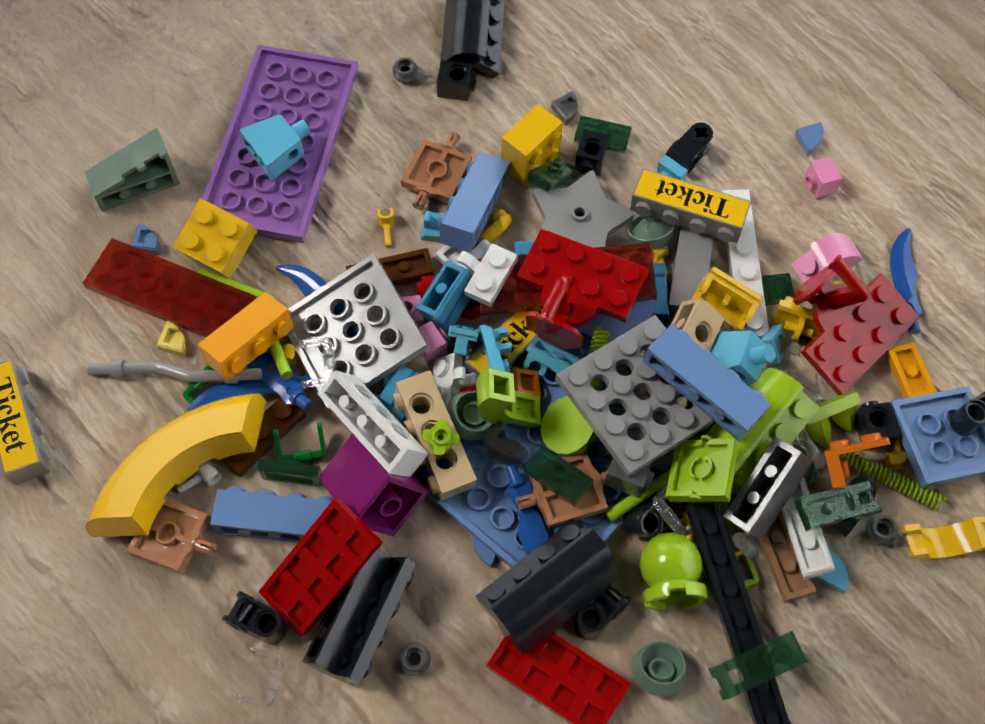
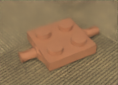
M450 132L445 144L433 143L423 139L401 179V187L418 193L413 203L415 209L419 207V210H423L428 198L448 203L450 197L457 194L458 183L461 178H465L468 164L472 161V156L461 153L455 148L460 140L458 133L454 135V132Z
M587 451L579 455L569 456L529 468L528 475L533 486V493L516 497V504L519 511L537 505L544 516L548 529L567 524L573 519L580 520L606 512L608 505L603 495V483L608 471L598 473L592 466Z
M165 499V503L153 521L149 534L134 536L126 551L132 556L183 574L196 551L208 556L215 554L212 550L216 551L217 545L203 540V535L211 521V517L202 511Z

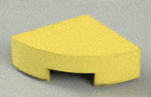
M167 321L156 347L158 350L185 357L187 353L186 339L174 323Z

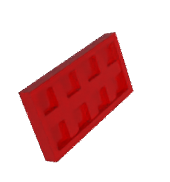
M335 498L258 592L300 637L304 636L381 546L383 541L340 498Z
M554 632L524 656L504 637L486 664L487 669L569 724H607L631 685L629 681Z

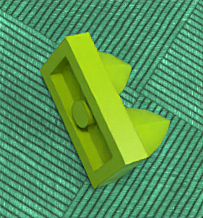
M845 393L844 395H838L816 404L820 408L805 426L815 442L828 448L831 438L830 416L839 427L852 431L856 418L855 406L861 404L858 393Z

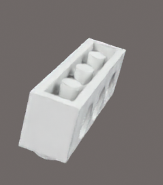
M335 370L317 393L389 474L411 477L429 454L357 376Z

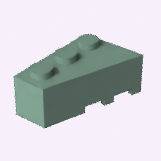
M158 128L85 171L94 198L102 212L180 184Z

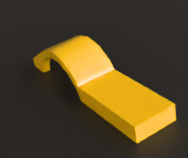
M985 516L937 528H921L919 523L900 527L902 534L906 535L910 551L908 553L910 558L940 560L985 550Z

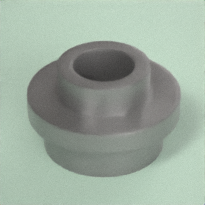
M402 57L393 66V76L400 82H411L418 76V66L411 58Z
M879 514L873 516L868 521L866 532L874 543L889 545L898 536V526L890 516ZM877 527H883L886 535H881L877 531Z
M410 643L401 650L399 665L406 674L419 676L430 667L431 655L428 648L423 644ZM417 654L421 657V662L418 665L409 663L412 655Z

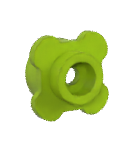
M439 419L434 427L425 429L422 433L423 441L428 442L429 447L437 456L444 455L451 445H457L460 440L459 435L448 427L449 423L445 419ZM443 435L444 439L439 440L438 436Z

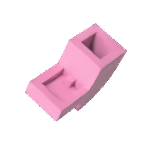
M835 233L811 244L812 249L791 263L802 283H804L827 267L838 255H842L841 259L850 268L862 261L863 258L847 235Z

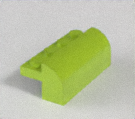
M763 368L759 379L755 383L748 385L751 389L761 392L766 401L771 405L750 432L740 442L737 440L740 445L731 491L735 496L738 495L774 438L777 437L791 445L820 408L802 391L804 387L798 381L775 368ZM717 423L706 434L713 439L734 438Z

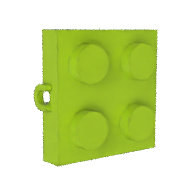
M702 435L700 440H686L676 446L665 497L670 502L730 501L740 444L735 438L713 439L711 436Z

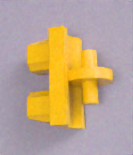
M787 296L784 300H780L771 325L782 324L784 330L793 332L791 339L797 342L800 335L813 339L819 333L813 322V306L810 309L799 306L800 304L793 302V297Z

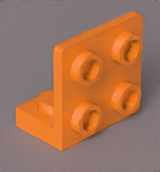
M876 432L860 436L861 442L849 444L848 439L829 442L830 448L824 449L833 489L845 487V479L851 478L846 458L839 459V455L889 445V438L881 437V434Z

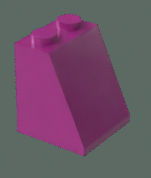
M353 433L319 476L333 499L340 498L372 531L393 537L430 492V489L414 473L411 477L389 474Z

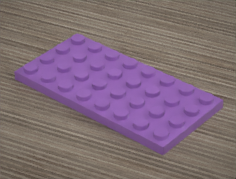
M258 45L202 199L250 223L257 230L256 234L304 243L359 70L358 62ZM276 115H282L290 126L303 119L311 131V134L301 139L304 151L303 157L271 181L244 146L240 129Z

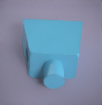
M276 115L240 129L244 146L271 181L303 157L304 151L301 139L311 134L307 123L303 119L290 126L282 115Z
M750 330L718 332L710 349L716 360L727 369L735 371L746 385L755 383L760 377L764 364L775 360L773 346L770 344L766 345Z

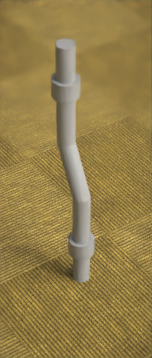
M111 360L110 363L88 364L87 367L88 375H111V377H125L126 374L160 373L187 382L224 381L225 384H238L240 380L262 379L261 368L243 369L227 381L215 370H188L160 361L125 362V360Z

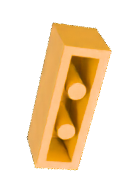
M264 292L197 345L205 363L228 381L235 374L240 373L255 358L265 353L281 337L286 336L294 328L289 309L270 294Z

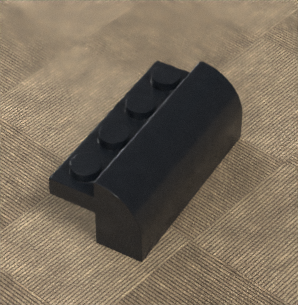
M446 0L440 64L441 60L472 64V68L474 67L492 78L499 75L505 0Z
M573 519L475 597L479 604L498 623L504 637L524 656L619 579L622 574L614 555L600 536L591 527L586 529L577 520Z
M377 549L328 608L302 662L330 677L357 687L371 670V660L376 649L385 640V630L390 619L399 610L401 595L404 589L412 582L416 562L408 557H391Z

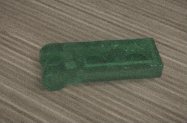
M870 481L799 497L794 501L805 531L864 516H873L883 511L879 501H875L871 493L874 489Z
M788 631L708 670L712 679L716 678L721 688L718 692L722 700L725 701L808 661L793 631ZM736 669L741 681L733 684L728 672Z

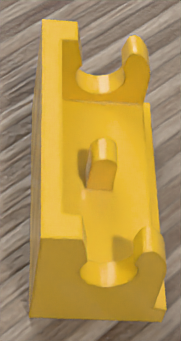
M714 266L702 278L692 299L702 297L725 318L723 323L735 331H741L746 321L750 322L763 299L761 295Z

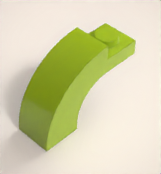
M487 368L478 375L476 380L477 412L483 420L498 426L512 423L535 428L541 425L540 396L515 391L513 373Z

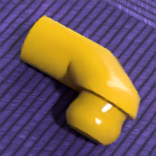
M499 209L493 214L495 222L480 234L483 240L487 239L490 243L494 242L511 224V215L503 209Z

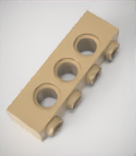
M700 297L683 301L672 324L676 328L686 331L692 338V341L702 349L710 351L725 318ZM658 375L659 380L662 383L670 385L667 381H665L661 376ZM640 389L639 394L650 397L646 389ZM679 397L677 402L685 409L688 399L686 397Z
M429 370L396 382L395 394H392V399L397 411L402 410L405 415L406 421H403V425L429 453L420 466L425 465L430 476H427L426 480L431 493H437L440 501L475 488L477 478L460 440L457 445H451L444 455L437 456L429 447L428 442L422 439L423 431L434 427L439 419L447 420L449 423L448 427L454 433H457L431 371ZM424 405L429 411L424 414H418L413 410V407ZM439 435V440L444 439L443 435ZM442 458L447 459L451 462L452 467L441 469L436 465V461Z

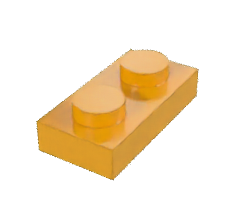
M915 342L891 347L884 353L904 399L937 392Z

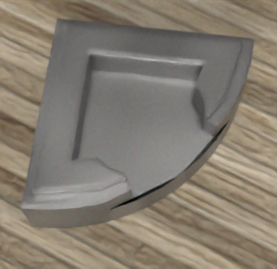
M574 91L551 102V108L565 125H568L577 113V96Z

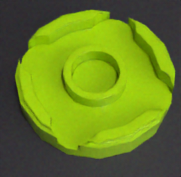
M568 396L557 399L548 407L542 418L540 428L542 440L548 449L561 456L569 457L584 453L591 441L594 442L597 437Z

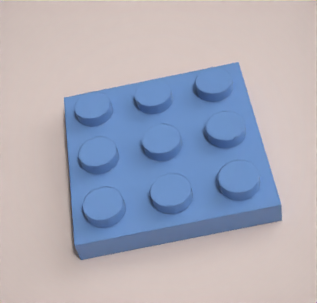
M969 386L890 402L901 434L899 437L921 488L985 475V428L970 436H961L950 425L951 415L970 399L974 398Z

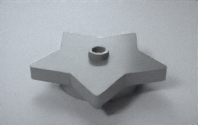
M592 170L567 188L533 189V199L544 219L542 229L601 251L605 249L608 236L630 223L634 217L633 211L605 197L595 172Z

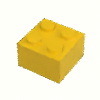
M539 104L501 137V158L510 161L508 175L524 187L530 181L537 180L542 174L543 169L549 163H555L561 155L560 146L563 137V122Z
M200 198L173 248L192 260L231 279L255 237L257 230L250 223Z

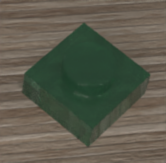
M790 273L761 277L765 306L778 305L780 300H784L787 296L794 298L795 293Z

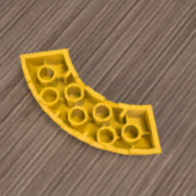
M255 393L237 395L210 402L178 416L153 432L121 462L102 488L86 523L85 529L91 537L148 535L157 513L166 501L164 496L175 484L177 486L181 485L186 479L199 471V465L213 458H216L218 461L232 455L255 452L267 403L265 398L261 394Z

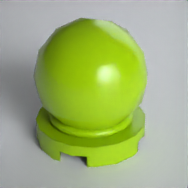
M677 532L660 533L649 540L642 550L639 565L644 581L650 586L642 592L645 608L666 611V605L681 604V609L684 610L705 604L707 599L706 585L697 582L702 575L703 560L698 546L686 536Z

